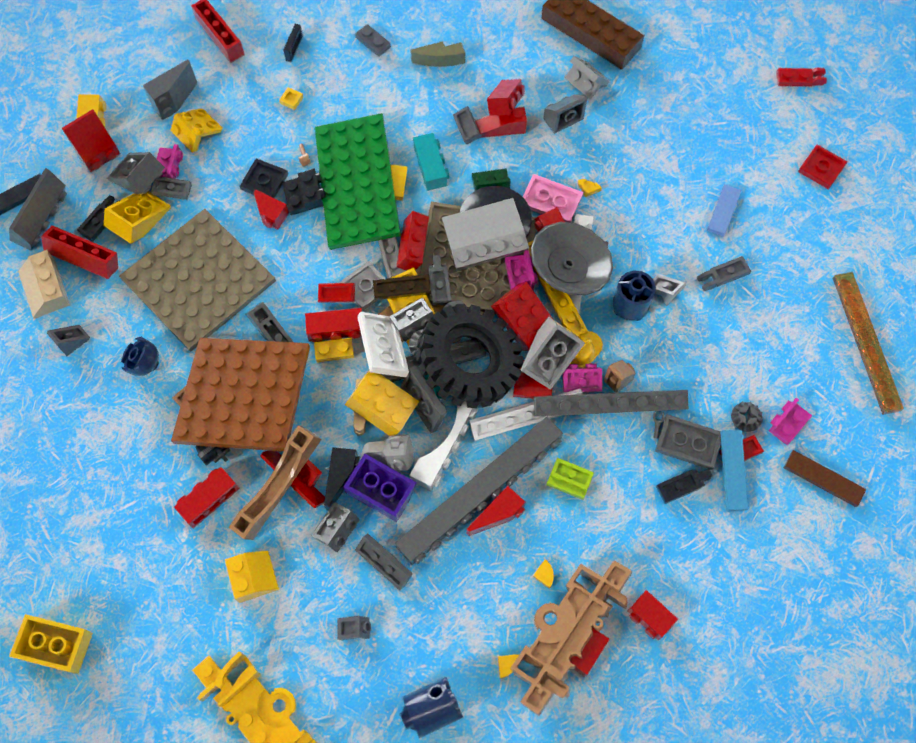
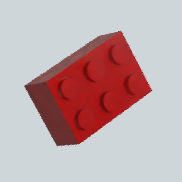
M527 282L517 284L491 305L497 316L507 323L505 326L507 330L512 329L517 336L515 341L520 342L522 351L530 350L538 330L546 319L551 317Z

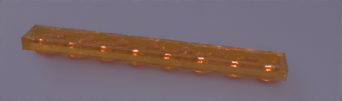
M853 272L834 275L835 287L882 415L902 411L904 409L854 274Z

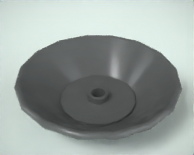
M557 222L545 226L535 235L531 246L532 263L540 277L553 288L570 295H588L600 291L609 282L613 271L611 252L603 239L591 229L577 223Z

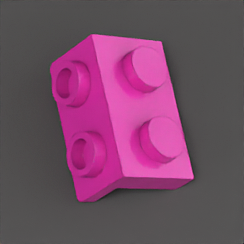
M525 250L524 255L505 257L510 290L523 282H527L532 290H534L538 280L536 272L533 273L532 267H534V264L532 263V256H530L529 250Z

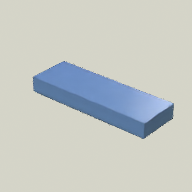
M724 184L707 231L725 236L741 193L740 189Z

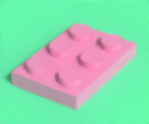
M533 174L523 198L528 203L530 210L539 214H544L558 207L564 221L571 223L583 192Z

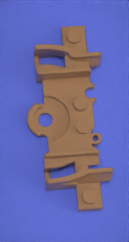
M614 560L602 577L580 564L567 583L566 588L568 592L559 606L554 603H547L537 610L534 622L536 628L541 630V633L531 648L528 646L524 647L510 668L515 676L531 685L520 702L523 706L540 716L554 694L560 698H568L570 696L569 687L564 683L569 678L567 675L569 670L575 669V666L570 663V659L573 656L582 658L581 652L593 635V627L597 631L603 629L604 624L600 618L604 616L608 618L609 612L613 607L606 602L607 599L626 609L628 599L620 592L632 575L630 569ZM579 574L596 586L592 594L576 581ZM548 613H554L557 616V621L552 625L545 622V616ZM522 660L542 669L536 678L528 676L517 668Z

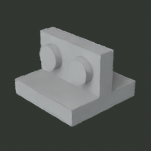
M573 56L570 60L573 66L565 76V79L589 99L593 98L601 85L607 86L610 80L586 60Z

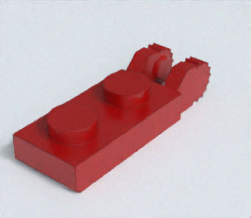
M778 68L776 71L778 86L812 87L827 83V78L821 77L826 74L825 68Z

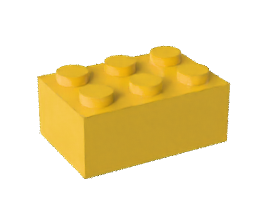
M368 370L345 405L387 435L392 436L397 435L401 431L419 401L383 375L371 373Z
M25 614L9 657L79 674L93 632Z

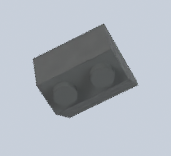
M573 94L545 108L543 119L554 134L584 119L587 97Z

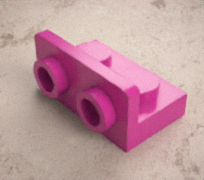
M174 144L173 149L159 148L157 160L165 167L161 177L173 179L178 177L179 163L183 160V152L178 144Z
M595 363L585 364V367H578V364H569L563 372V392L581 389L582 392H602V368L597 367Z
M795 398L793 402L788 400L782 407L783 414L781 416L777 414L770 422L773 426L768 431L786 445L794 439L812 417L810 413L797 404L798 398Z

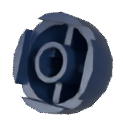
M143 337L135 338L137 341L134 344L130 343L125 349L121 359L124 367L121 368L131 375L145 376L157 368L159 352L152 342Z

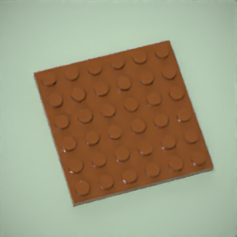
M199 338L173 431L172 443L284 451L286 443L291 436L310 350L309 344Z

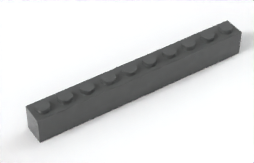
M545 417L395 543L396 548L411 565L415 562L416 564L422 562L426 558L425 554L431 549L432 551L436 550L442 544L441 540L446 536L449 538L457 531L456 528L461 523L463 525L468 523L473 518V513L477 510L479 512L488 505L487 502L492 497L495 499L505 486L508 485L510 487L518 480V475L522 472L523 474L527 473L533 467L531 464L536 460L541 461L547 455L546 452L550 448L555 449L562 442L563 433L548 417Z

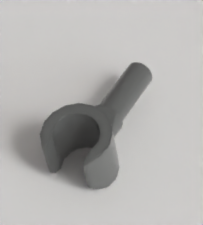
M655 411L653 413V420L655 421L653 438L658 439L661 422L664 421L665 415L663 412L662 418L656 419Z

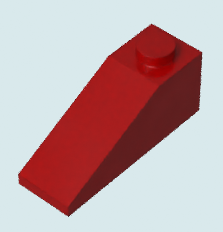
M516 107L510 115L486 116L475 121L482 135L479 138L526 134L527 118L525 107Z
M507 486L467 528L466 534L471 536L510 522L514 517L518 519L525 512L526 501Z

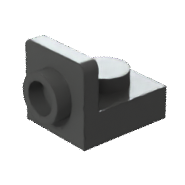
M352 616L337 618L338 640L370 638L371 623L369 617Z

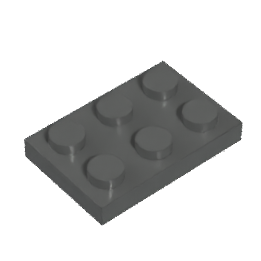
M415 365L409 368V373L404 378L400 388L419 401L415 411L429 432L433 433L438 430L447 411L445 405L435 395L434 389L429 387L425 377L421 375Z
M666 414L655 452L713 470L721 444V434L718 430Z

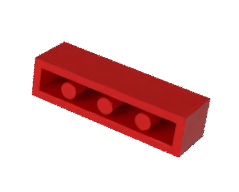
M199 0L191 5L195 19L230 63L245 55L241 41L208 0Z
M52 225L41 236L43 251L48 250L52 256L106 279H109L119 268L117 252Z

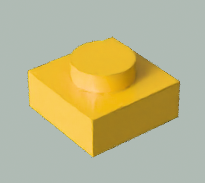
M288 87L279 101L280 104L296 110L304 97L303 93Z

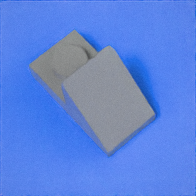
M660 274L653 278L656 285L655 294L663 297L666 306L686 286L685 282Z

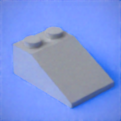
M548 317L538 330L521 371L551 390L585 342L551 317Z

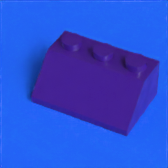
M364 454L343 488L349 496L397 522L407 507L417 483L369 455Z

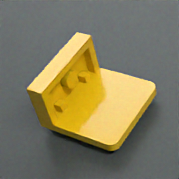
M199 108L174 114L170 131L191 152L198 151L201 137L222 132V127L204 109Z

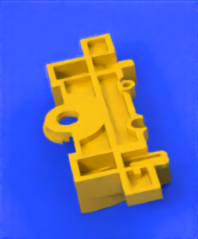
M239 651L228 661L222 670L211 656H207L192 670L206 687L197 697L199 701L203 702L218 688L221 689L213 699L224 711L232 713L226 717L227 724L236 725L238 723L239 730L250 743H317L307 730L303 729L300 731L289 718L296 709L294 695L284 688H275L269 694L257 679L261 674L244 653ZM244 660L248 667L241 673L233 685L227 676ZM281 699L285 702L286 706L282 712L278 713L274 711L273 704L276 700Z

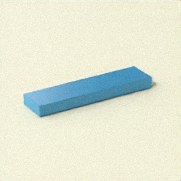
M722 430L720 434L726 511L748 510L742 430Z

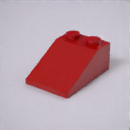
M93 109L62 127L78 157L90 173L120 154L116 144Z

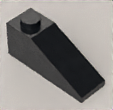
M332 447L324 501L326 510H329L333 503L339 499L344 491V485L360 461V456H358L356 449Z

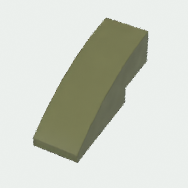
M443 41L410 49L411 61L414 64L432 67L465 64V51L461 42L445 46Z

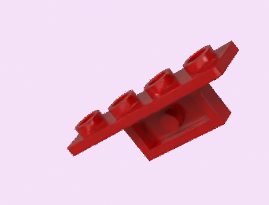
M269 450L262 452L260 455L273 470H275L282 456L278 451ZM308 459L290 486L309 505L317 508L324 504L325 496L314 487L322 472Z

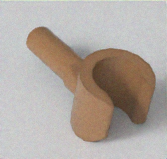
M299 144L302 156L298 157L304 167L310 164L311 161L308 153L305 152L303 144Z

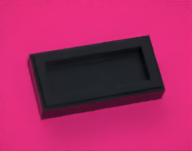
M294 24L283 49L285 60L289 62L293 60L303 38L302 28L299 24Z

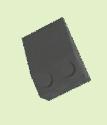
M187 59L145 83L143 87L152 107L161 119L164 120L180 109L198 82L190 61Z
M150 152L128 153L107 179L135 194H145L150 190L151 183L162 176V171L165 167Z

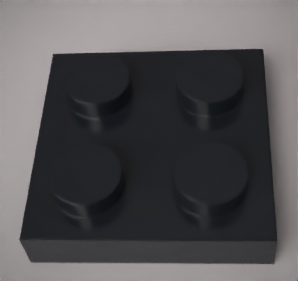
M256 158L239 187L242 191L253 195L254 191L258 190L275 198L288 176V170Z

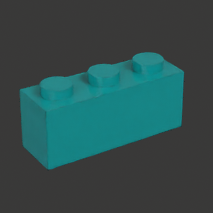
M434 133L413 137V147L426 190L446 187L447 179H450L448 168H444L443 165L445 164L444 155L439 152V149H441L439 139H435Z

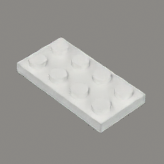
M360 312L358 321L370 372L407 377L409 369L400 334L390 317Z

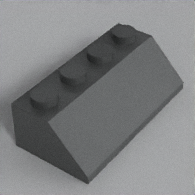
M44 169L9 228L10 241L30 251L33 246L37 247L41 240L39 235L42 231L45 232L50 224L48 222L49 218L56 215L59 201L63 202L67 195V192H65L66 185L49 169Z

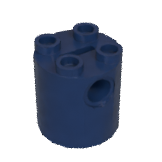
M633 270L621 276L613 298L614 313L626 320L639 321L647 314L656 293L655 282L649 274Z
M446 677L402 697L405 705L400 713L406 730H415L419 738L463 718L461 710L457 706L458 702L451 691Z

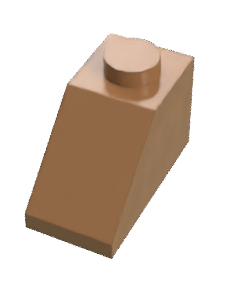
M620 360L608 367L603 381L615 393H619L634 379L636 372L632 365Z

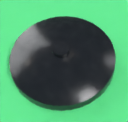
M488 186L478 189L465 199L460 208V212L513 198L526 238L531 229L532 214L528 203L519 193L506 187Z

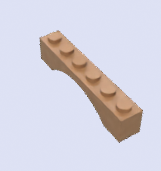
M298 425L287 441L281 459L267 482L254 498L239 511L228 528L243 539L254 540L322 439L307 428Z

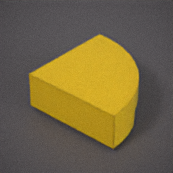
M580 179L577 182L585 197L598 193L602 189L597 182L594 183L587 179Z
M545 559L533 577L550 589L554 573L550 563Z
M519 654L498 656L500 679L512 673L510 668Z

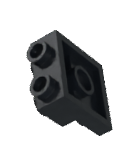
M315 168L297 173V178L283 182L290 215L323 206V199L326 198L324 188H321L320 183H323L320 172L317 173Z

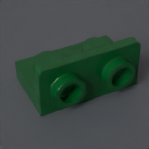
M507 168L472 173L474 191L488 186H502L510 189L511 181L508 178Z

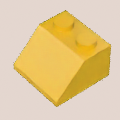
M269 551L248 552L224 559L234 598L239 603L279 590Z

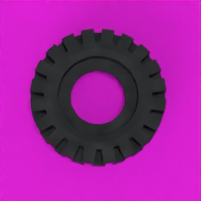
M456 304L454 309L450 305L443 308L440 313L437 312L432 316L418 339L416 347L419 349L416 352L417 362H422L419 366L421 375H429L426 381L431 389L436 386L441 388L437 395L443 399H446L449 394L452 395L451 403L461 406L466 401L467 408H477L480 403L483 408L491 406L494 401L495 403L500 401L515 385L522 372L520 368L523 366V356H519L522 352L520 342L512 343L517 337L512 329L503 330L507 323L501 317L496 322H493L492 319L495 313L486 309L483 315H481L480 306L472 304L468 310L465 304ZM460 337L479 340L490 355L488 368L480 373H469L459 368L451 357L452 343Z

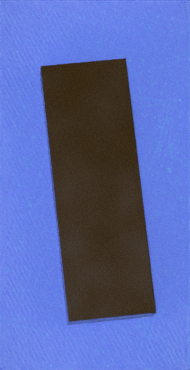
M429 274L373 280L374 299L380 300L431 294Z

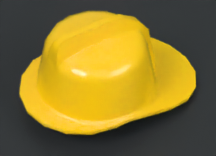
M588 331V334L579 337L585 344L570 364H578V367H585V364L592 363L600 354L603 346L602 340L598 334L592 331Z

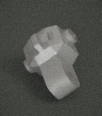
M408 434L392 435L385 441L368 442L363 446L360 460L364 454H367L395 471L408 470L412 466L414 454L411 438Z

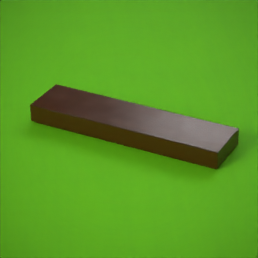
M795 450L791 452L783 467L854 507L859 506L866 491L864 487Z

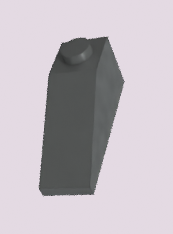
M260 302L245 313L266 341L293 342L264 302Z

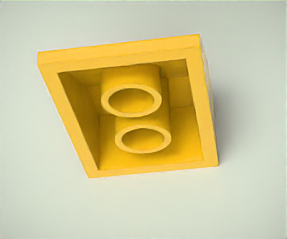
M149 191L145 194L133 193L105 208L104 226L132 244L143 238L171 209V205Z

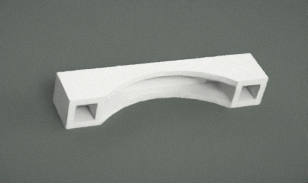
M466 401L461 406L457 405V416L452 431L437 449L418 459L409 475L411 480L432 491L434 486L437 487L442 478L440 476L442 470L448 468L451 459H449L451 453H456L460 445L458 440L461 435L465 436L469 428L467 424L470 419H474L478 409L467 408Z

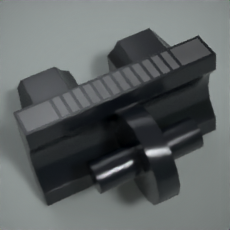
M195 446L199 453V458L206 466L212 461L218 462L221 458L224 462H227L228 459L225 455L231 451L225 447Z

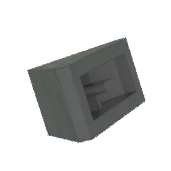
M80 325L47 331L48 336L66 356L90 339L89 335Z

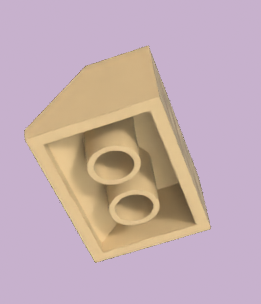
M48 250L29 256L18 273L33 318L35 319L70 306L55 259Z

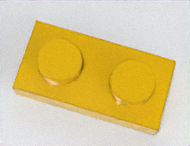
M352 338L314 342L317 363L354 358Z

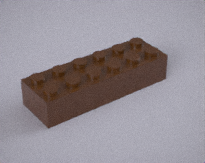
M547 0L542 6V20L621 70L642 48L645 35L589 0Z

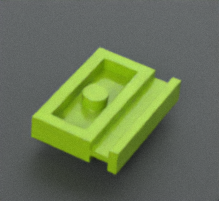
M557 457L546 485L584 500L594 472Z

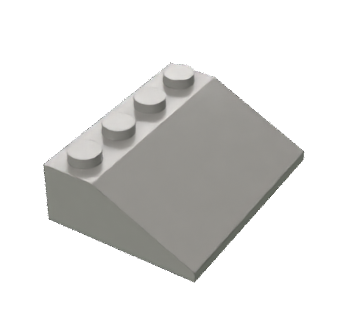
M513 198L442 217L456 271L521 254L525 250H529L524 228Z

